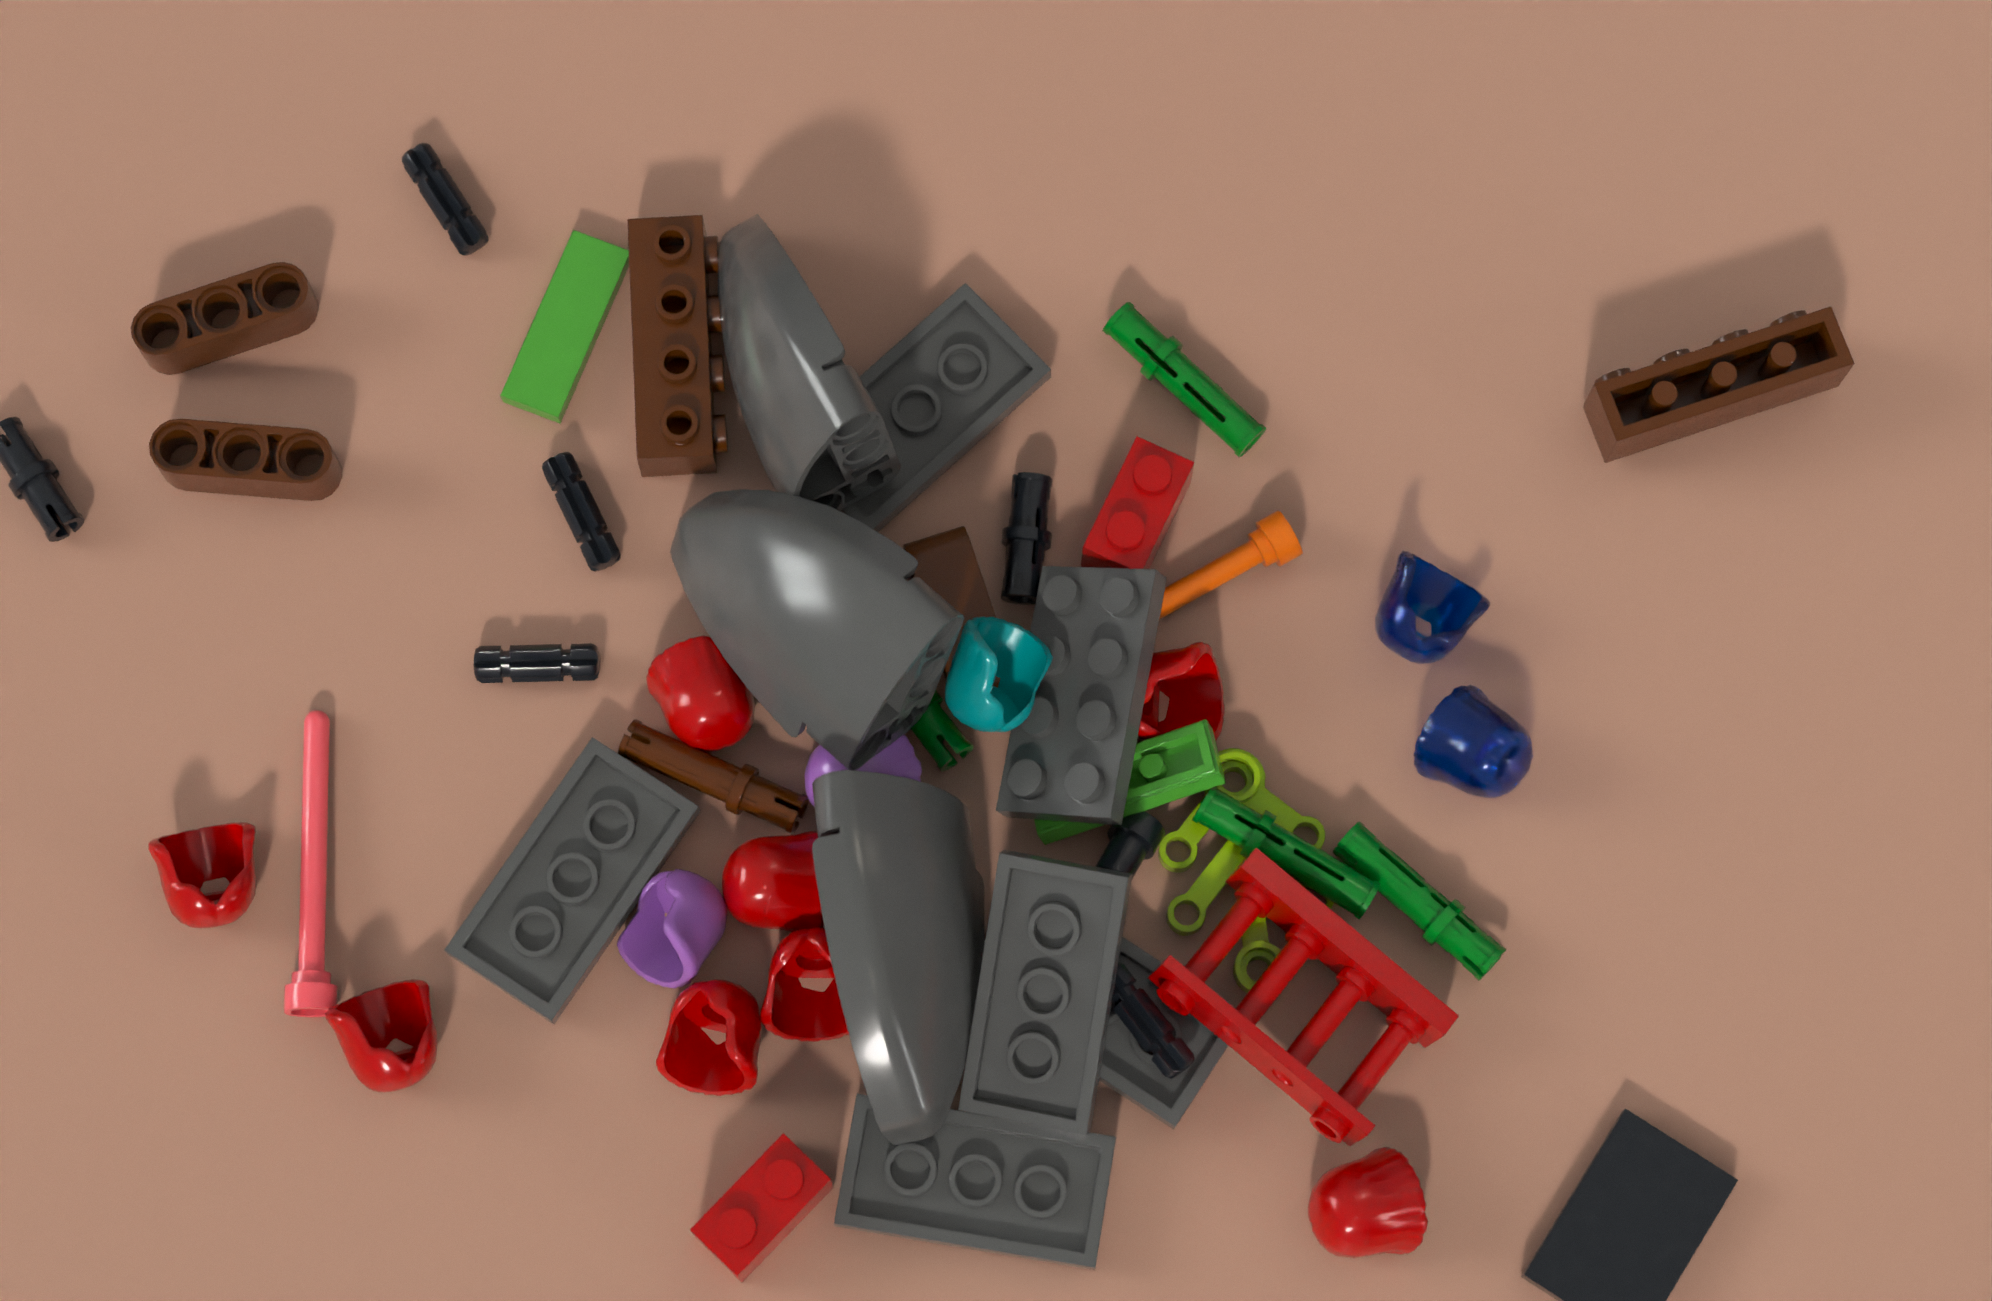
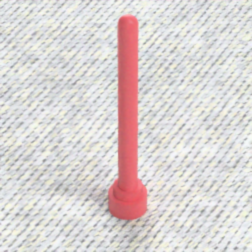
M320 710L309 712L304 719L298 971L292 973L291 983L285 985L284 1013L295 1017H325L328 1009L331 1006L337 1005V986L331 984V973L325 971L330 720L327 714Z

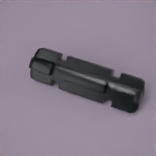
M428 143L418 144L402 156L405 170L412 181L418 183L417 186L420 189V193L444 230H448L449 238L458 252L464 256L476 252L488 242L485 228L478 217L472 215L473 212L470 209V205L446 168H442L441 160L431 145Z
M563 452L547 459L542 464V470L551 490L557 491L555 494L556 500L577 543H583L580 549L589 568L592 571H600L614 565L620 560L621 554L611 532L605 533L608 527L586 481H580L583 476L573 454Z
M592 643L571 644L570 649L563 650L562 644L510 645V651H503L501 646H479L475 649L473 659L474 675L477 681L481 683H503L504 677H510L512 682L563 681L564 676L571 675L573 681H590L597 679L600 671L599 651L597 646Z
M1118 962L1112 998L1116 1005L1113 1009L1141 1047L1147 1052L1149 1050L1153 1052L1154 1056L1151 1059L1162 1074L1168 1078L1178 1076L1194 1062V1054L1182 1038H1174L1171 1033L1175 1029L1144 989H1136L1133 984L1137 980L1123 963Z

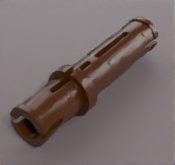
M634 719L628 726L627 730L632 733L631 737L624 734L618 749V754L625 759L726 803V810L733 814L740 815L744 811L785 829L787 833L793 834L797 830L799 822L796 819L797 817L803 819L809 803L807 795L798 794L760 777L759 769L746 763L740 768L648 727L637 719Z

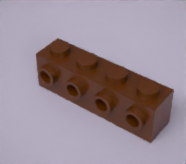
M703 215L627 219L636 450L642 477L717 473L716 453L728 452L726 414L715 415L714 392H725L723 354L712 355L711 333L722 332L718 295H709L708 276L711 273H718V236L706 235Z
M1831 306L1809 314L1805 310H1800L1784 315L1773 321L1769 327L1748 333L1746 329L1728 333L1716 339L1711 346L1690 352L1689 349H1679L1655 360L1653 365L1634 371H1631L1630 368H1622L1609 372L1594 382L1595 384L1583 405V409L1603 460L1607 463L1836 388L1841 384L1855 363Z

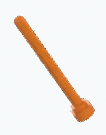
M1277 510L1255 523L1256 530L1247 534L1248 542L1165 587L1159 620L1260 563L1264 567H1268L1273 563L1281 567L1302 555L1301 545L1284 515Z

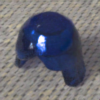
M1402 550L1398 555L1393 576L1381 599L1375 617V629L1379 640L1398 656L1415 664H1430L1448 656L1462 640L1469 628L1489 609L1491 604L1482 593L1472 586L1424 561L1417 555ZM1416 616L1431 624V636H1426L1416 630Z
M1473 685L1456 687L1449 696L1444 697L1423 725L1421 734L1416 740L1414 751V765L1421 776L1445 783L1467 794L1483 798H1498L1513 791L1527 775L1533 758V746L1528 731L1505 710L1489 700L1481 689Z

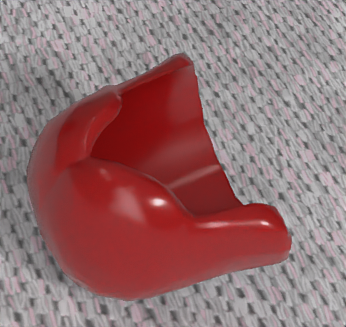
M702 635L678 642L665 649L662 654H658L651 662L646 676L649 693L660 705L669 728L685 744L703 751H719L724 747L733 746L750 731L754 722L755 712L753 695L724 659L711 637Z
M1196 642L1187 647L1153 653L1138 738L1147 740L1207 719L1213 729L1215 741H1217L1224 723V692L1216 658L1213 656L1212 647L1209 644ZM1161 691L1169 697L1166 718L1159 722V695Z
M230 822L187 830L177 834L164 835L149 842L148 850L156 862L166 901L171 913L179 922L192 928L218 927L235 922L247 911L256 892L254 863L256 828L254 825L247 822ZM226 878L230 883L225 891L203 894L200 890L203 883L210 880Z
M808 831L797 835L757 837L745 841L733 851L723 869L722 895L729 912L736 920L757 928L779 929L789 932L804 928L824 927L812 845L818 838L817 832Z
M824 927L804 928L790 933L780 941L771 959L760 1021L766 1030L783 1039L817 1042L820 1040L838 1039L844 1035H849ZM798 978L834 979L824 992L802 987Z
M411 979L393 982L331 1006L325 1013L326 1020L335 1031L350 1068L357 1079L370 1090L392 1092L410 1087L421 1081L435 1064L438 1039L431 1010L430 988L426 981ZM393 1039H398L413 1046L412 1048L397 1052L386 1049Z
M721 979L699 981L682 991L673 1003L668 1029L656 1059V1066L661 1075L680 1088H684L689 1092L706 1095H733L742 1093L744 1090H751L757 1083V1062L762 1031L761 1012L754 995L742 985ZM701 1028L726 1033V1041L717 1045Z
M1389 1147L1375 1149L1358 1160L1330 1169L1317 1181L1309 1198L1308 1218L1312 1226V1232L1322 1247L1335 1256L1357 1258L1382 1253L1408 1254L1422 1244L1423 1234L1427 1231L1428 1219L1425 1214L1426 1203L1420 1186V1180L1404 1154Z

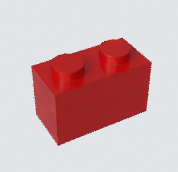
M1136 436L1083 545L1081 567L1150 569L1191 484L1195 462Z
M783 1133L692 1226L690 1231L742 1283L834 1187L831 1179Z

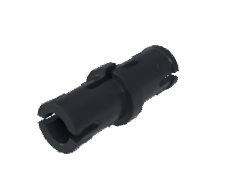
M10 417L0 421L1 428L11 441L10 444L4 434L0 435V462L11 478L8 484L9 488L17 499H25L50 542L67 538L69 534L60 520L64 525L69 524L72 531L76 532L83 525L84 518L81 513L77 512L58 483L57 479L60 474L53 461L42 458L18 417Z
M1020 472L1018 475L1014 474L1012 476V502L1009 525L1003 528L1001 544L1006 547V563L1001 599L1008 603L1020 605H1034L1036 603L1045 551L1051 548L1052 533L1047 530V517L1053 479L1044 474Z

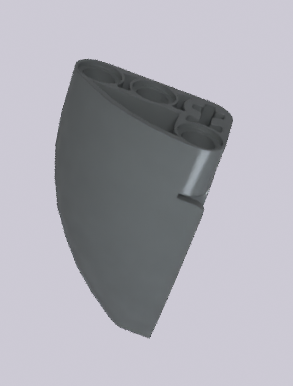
M758 214L734 226L724 234L719 243L718 297L726 358L743 418L761 463L776 492L806 498L840 511L891 482L899 473L901 464L877 406L856 370L851 365H845L842 361L845 356L842 342L773 232Z
M739 489L714 492L690 507L679 519L670 553L689 601L724 659L752 695L791 737L800 735L807 725L806 732L848 770H857L876 754L905 735L920 720L933 698L962 627L964 617L920 577L913 578L908 582L906 581L917 569L918 561L915 557L879 532L830 506L799 496L771 490Z
M858 770L833 771L821 775L812 783L818 838L812 845L834 976L853 1051L881 1133L893 1145L919 1141L933 1136L942 1128L959 1086L967 1058L984 952V881L976 869L969 808L960 799L947 791L910 778Z

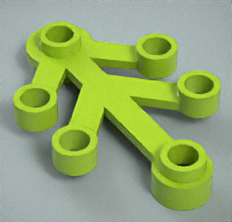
M1229 748L1218 752L1223 773L1237 772L1245 780V787L1238 792H1230L1223 785L1217 786L1219 790L1261 815L1265 810L1277 816L1274 822L1291 833L1299 827L1311 828L1317 836V842L1313 846L1319 849L1322 848L1325 841V829L1321 822L1311 816H1301L1265 788L1266 775L1264 768L1253 754L1238 748ZM1209 789L1204 791L1205 796L1208 793ZM1203 799L1180 828L1165 835L1159 845V861L1168 871L1174 873L1187 871L1196 860L1198 853L1197 844L1210 830L1199 822L1195 823L1192 821ZM1227 840L1186 894L1178 895L1170 902L1166 919L1172 931L1182 936H1189L1197 933L1202 928L1206 918V909L1227 884L1225 881L1240 862L1245 859V857L1240 855L1241 847ZM1175 841L1183 842L1188 846L1190 856L1185 861L1174 862L1167 856L1166 847ZM1325 898L1326 906L1331 909L1334 902ZM1189 904L1197 910L1198 920L1189 926L1182 925L1175 919L1174 910L1179 905ZM1257 917L1241 937L1243 948L1237 954L1233 965L1234 979L1237 985L1246 993L1256 983V981L1248 976L1247 965L1254 960H1262L1270 965L1281 951L1277 946L1269 943L1266 917Z

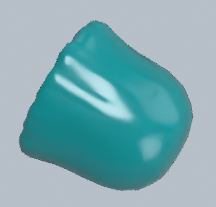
M974 617L964 624L960 642L946 678L945 702L954 717L975 730L982 732H1008L1021 725L1028 718L1034 706L1036 691L1052 663L1053 656L1046 644L1032 632L1018 624L995 617ZM995 676L1001 678L998 688L993 686Z

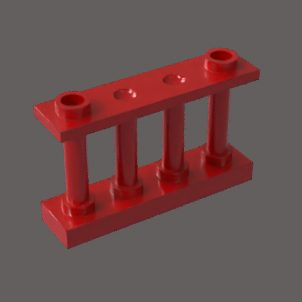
M1255 848L1240 862L1225 881L1236 891L1234 895L1237 901L1186 965L1183 966L1173 956L1169 955L1153 970L1148 979L1159 987L1156 991L1157 995L1169 1008L1184 1016L1190 1013L1311 1114L1309 1120L1319 1133L1333 1142L1341 1143L1344 1141L1348 1146H1352L1368 1136L1376 1126L1362 1115L1358 1109L1409 1043H1420L1424 1048L1428 1047L1448 1032L1459 1015L1258 848ZM1267 916L1286 932L1285 939L1287 944L1237 1007L1234 1008L1207 986L1205 982L1255 919ZM1307 959H1318L1337 975L1335 980L1338 985L1289 1048L1284 1050L1255 1025ZM1368 1000L1387 1016L1386 1023L1388 1028L1336 1093L1308 1070L1307 1066L1356 1003Z

